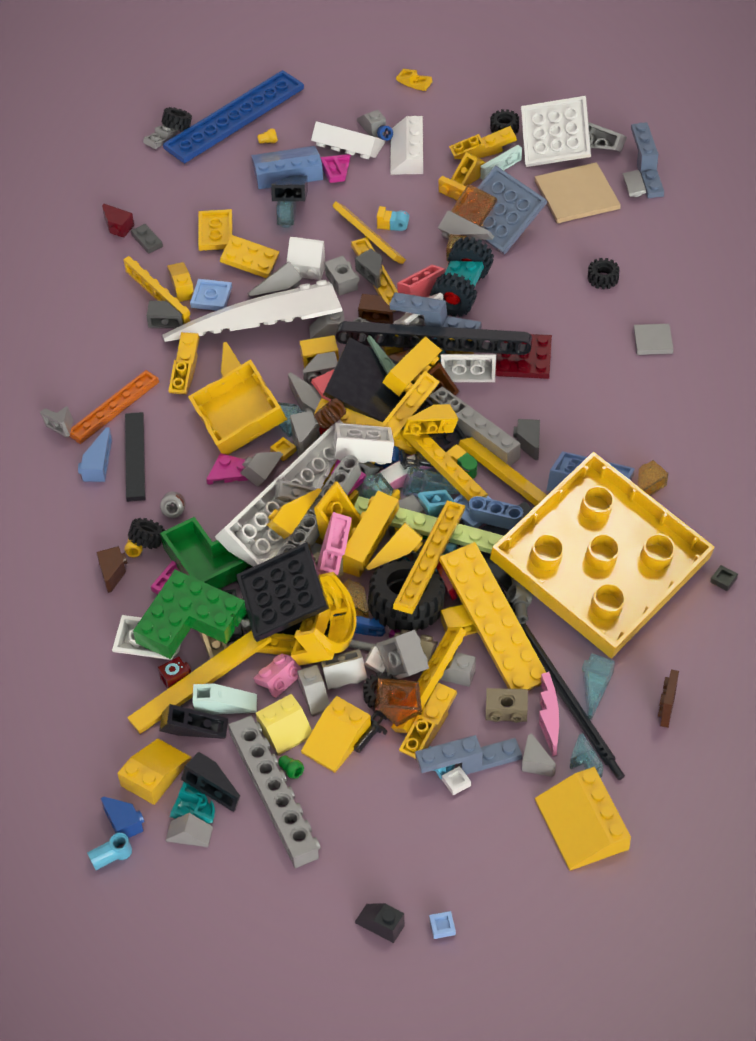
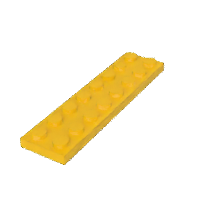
M473 542L440 556L439 561L507 688L528 689L529 691L540 686L542 683L541 674L546 673L477 544Z

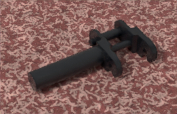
M400 450V464H402L404 470L407 467L415 468V471H418L420 466L434 467L427 459L420 458L419 452L415 453L416 458L414 460L407 459L404 450Z
M374 708V713L371 716V726L354 746V750L360 753L376 732L381 733L383 731V734L386 735L387 730L379 724L383 719H388L389 721L393 719L392 721L394 722L396 716L386 710L381 711ZM377 716L381 717L378 722L374 720Z

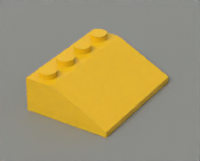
M595 767L574 773L535 798V802L569 871L629 850L631 836Z

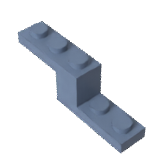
M647 122L631 124V131L638 149L637 168L642 176L647 198L664 197L665 191L657 171L659 154Z
M395 292L389 304L390 310L424 315L425 326L482 328V324L479 321L447 316L445 300Z
M476 735L415 751L421 773L458 764L467 775L522 759V753L516 738L480 747Z

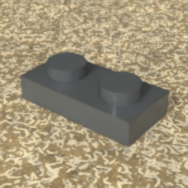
M146 224L131 230V235L148 254L163 247L162 241Z

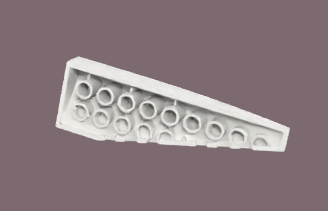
M320 280L314 285L302 284L299 286L300 288L261 296L225 307L181 325L162 336L166 342L179 340L181 332L199 333V336H204L207 331L216 334L221 333L225 328L235 331L259 327L260 323L272 325L277 323V320L291 322L295 317H301L303 320L341 312L342 307L333 285L329 281L327 282V280Z
M335 424L325 431L215 536L229 552L253 567L276 556L287 538H282L267 526L270 520L268 516L273 509H279L289 503L275 499L276 481L281 479L321 489L323 482L328 477L333 464L337 460L334 457Z

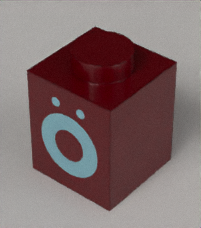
M179 656L158 667L160 679L167 689L192 672L189 664L183 662Z

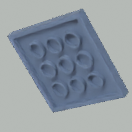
M495 166L456 215L490 231L494 236L493 240L484 241L503 254H506L548 202L544 197L498 166Z

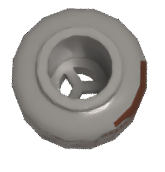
M174 491L168 492L161 500L160 509L168 518H176L183 513L186 502L182 494Z

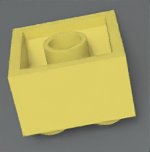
M292 694L256 712V719L261 726L262 733L278 756L306 741L312 733L302 707Z

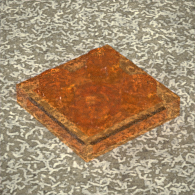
M468 184L451 212L481 227L497 202V198Z

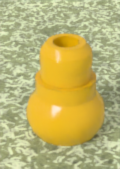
M273 128L257 136L260 144L276 143L278 141L275 129Z
M128 539L124 548L125 553L133 558L141 555L143 551L142 545L137 546V543L133 544L132 540Z

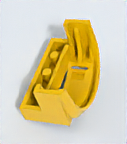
M334 572L319 575L329 609L302 621L300 630H297L295 633L296 641L291 657L299 666L331 660L334 653L343 652L352 641L356 629L354 602L349 591ZM338 613H339V614H344V615H339V616H333L334 614H338ZM330 620L329 633L326 637L324 634L327 629L328 622Z

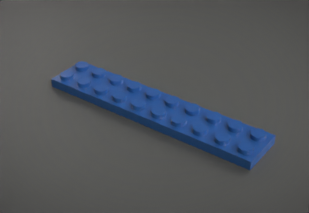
M282 70L163 143V148L185 164L303 90L304 84Z

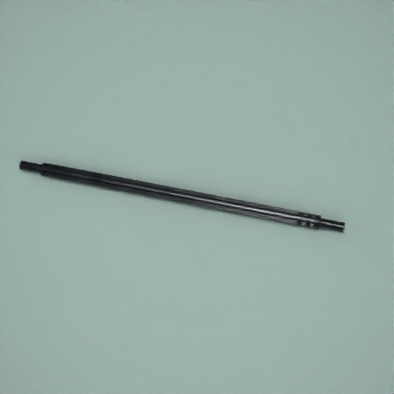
M498 583V585L500 586V588H501V590H502L504 596L506 597V593L504 592V590H503V588L501 587V585ZM508 602L515 614V609H513L512 603ZM526 623L520 624L546 673H550L554 688L604 764L609 766L617 780L623 779L625 775L616 763L615 756Z

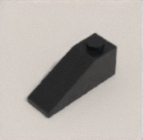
M169 704L162 712L159 731L177 736L225 739L228 718Z
M197 752L185 765L181 780L234 812L240 799L239 793L215 761Z

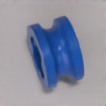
M380 126L377 130V136L379 139L388 141L393 137V129L389 126ZM388 131L386 137L385 135H382V132Z

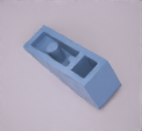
M106 427L83 454L82 462L78 464V473L82 475L84 482H105L112 444L110 427Z

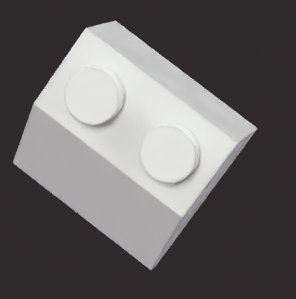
M290 237L287 262H291L302 278L321 280L325 270L324 241Z

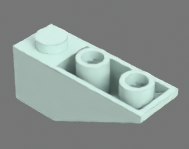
M193 684L194 710L213 715L256 713L257 694L218 684Z

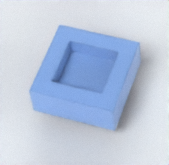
M451 911L429 915L434 939L456 935Z

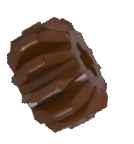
M334 398L315 413V419L320 426L327 429L346 414V409L341 401Z

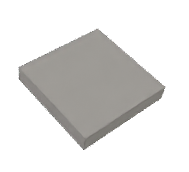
M669 324L634 325L637 355L673 354Z

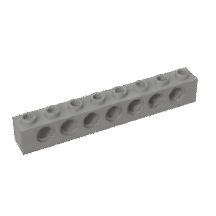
M251 715L228 724L230 736L294 868L319 859L318 850L321 849L316 837H312L310 833L312 832L308 820L304 821L302 817L303 810L299 803H295L294 792L291 786L287 787L285 783L287 782L283 770L279 771L277 767L279 765L274 753H270L269 742L266 737H262V729L259 722H255Z

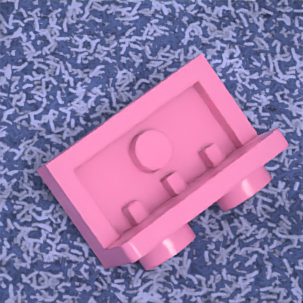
M281 653L267 667L262 668L253 679L257 685L268 688L271 695L277 698L298 679L297 671L302 668L291 656Z

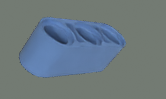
M475 496L469 500V516L473 521L511 530L523 519V509L518 505Z

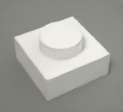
M374 646L364 661V665L376 673L380 672L381 675L385 667L378 648Z
M460 766L442 775V781L452 795L471 786L470 779Z

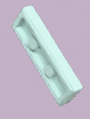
M516 145L481 165L480 179L484 180L495 166L505 170L521 161L522 147Z

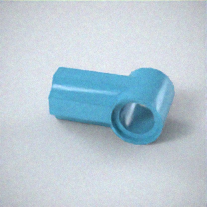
M116 833L110 838L109 842L87 852L95 870H98L117 859L124 860L130 857L132 847L126 834ZM125 844L122 848H117L119 845Z

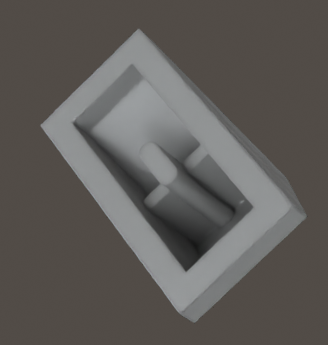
M529 734L522 761V771L550 777L554 776L556 763L533 734Z
M191 813L185 814L170 822L166 842L208 847L213 826Z

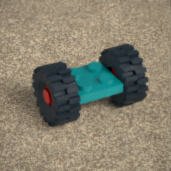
M465 237L464 240L460 238L454 243L448 255V267L445 273L437 278L431 290L430 296L438 293L443 294L448 316L452 314V317L457 315L463 317V314L467 315L470 312L477 297V291L474 290L475 285L480 278L483 279L487 276L494 261V255L491 254L492 250L491 248L487 249L488 245L486 243L483 245L480 239L475 241L474 237L471 240Z

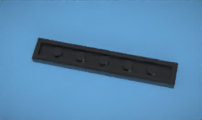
M144 413L125 414L127 502L146 500Z

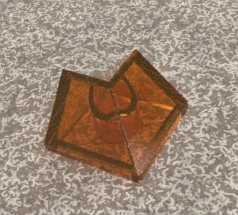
M378 678L375 711H381L396 726L421 714L419 682Z

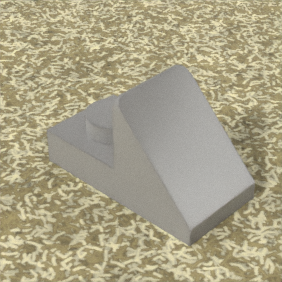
M68 406L57 413L46 408L40 412L46 427L65 437L70 436L73 418Z

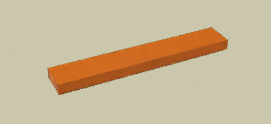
M145 370L71 428L70 437L79 444L83 443L157 385L159 378Z

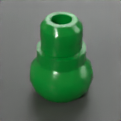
M287 755L281 756L278 760L279 766L286 772L289 778L297 779L302 775L304 765L301 761L289 758Z

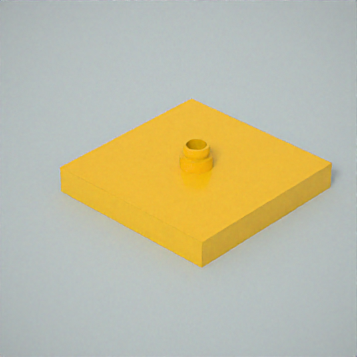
M593 452L492 547L490 559L612 659L710 559L715 547Z

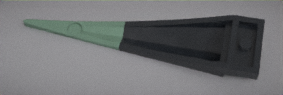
M369 335L367 340L388 375L390 370L396 365ZM405 391L400 395L401 399L405 396ZM427 398L415 414L434 404ZM457 424L453 433L428 434L445 452L456 444L458 445L460 440L466 439V436Z

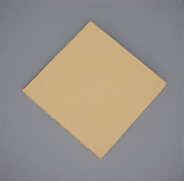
M597 162L535 176V183L542 196L547 200V205L557 223L620 209L621 204Z

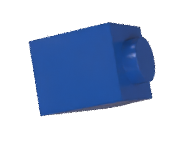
M105 796L101 798L103 809L115 833H124L130 838L143 832L142 823L145 822L140 810H135L133 804Z

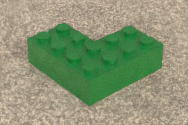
M195 517L160 533L164 550L171 560L177 564L180 572L218 589L235 582L237 574L243 572L246 567H253L229 552L218 540L212 542Z
M175 569L133 630L135 642L169 659L172 658L191 628L227 644L235 631V626L238 627L246 614L245 600Z

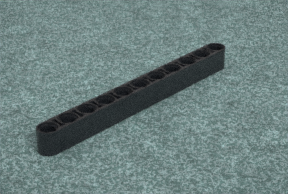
M351 321L341 322L338 325L335 336L340 344H346L350 337L366 346H371L367 340V337L370 335L379 346L414 348L426 336L441 350L526 355L531 351L532 336L528 332Z

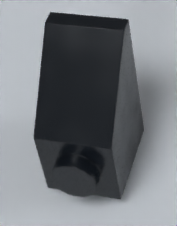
M386 903L366 904L355 920L356 924L392 943L395 942L405 926L404 913Z

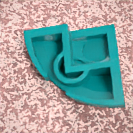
M183 782L170 817L176 819L191 813L208 824L213 823L215 817L213 801H210L209 804L205 794Z

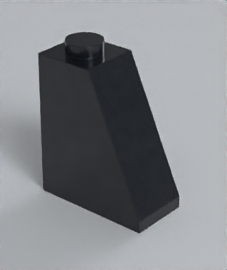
M307 175L289 176L271 184L272 201L306 200L308 193Z

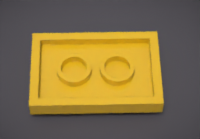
M232 209L198 211L199 251L225 249L231 235H233Z
M231 235L220 257V262L267 278L272 272L280 251Z

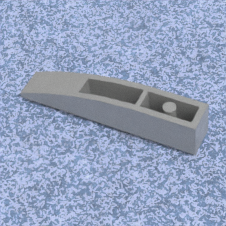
M441 387L429 396V399L435 405H451L458 417L457 425L467 438L473 437L509 466L520 459V443L447 389Z

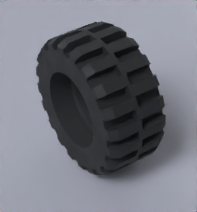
M401 559L398 562L394 560L389 564H383L375 570L369 581V612L375 620L379 619V623L384 627L387 625L389 629H398L400 632H402V629L411 631L423 630L429 625H433L441 616L445 594V584L436 570H434L413 614L393 609V604L415 560L407 561V559Z

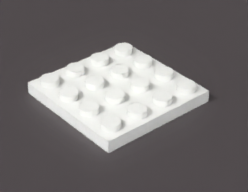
M586 96L521 106L526 167L591 157Z

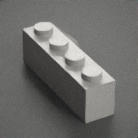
M588 122L591 148L622 151L627 139L626 136Z

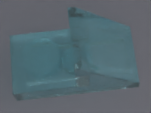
M579 734L571 755L570 769L584 764L585 770L595 767L599 776L602 777V762L584 734Z

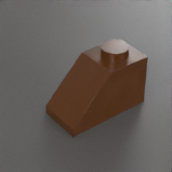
M361 295L358 307V316L360 318L375 323H394L393 310H390V306L379 295Z
M119 546L96 552L108 593L113 591L126 573L124 564H128L125 552L121 553Z

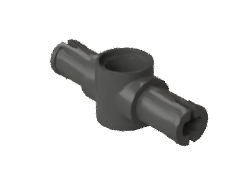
M511 577L512 585L507 591L506 599L512 603L519 623L524 624L528 621L527 608L532 602L533 594Z

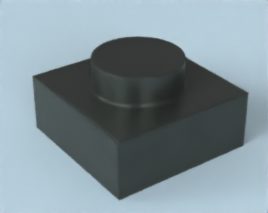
M720 565L711 577L710 583L728 591L737 580L738 573Z

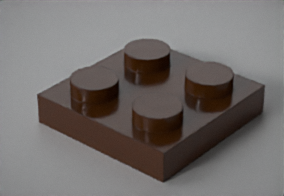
M671 669L670 676L665 677L658 712V717L661 718L660 726L669 728L679 671Z

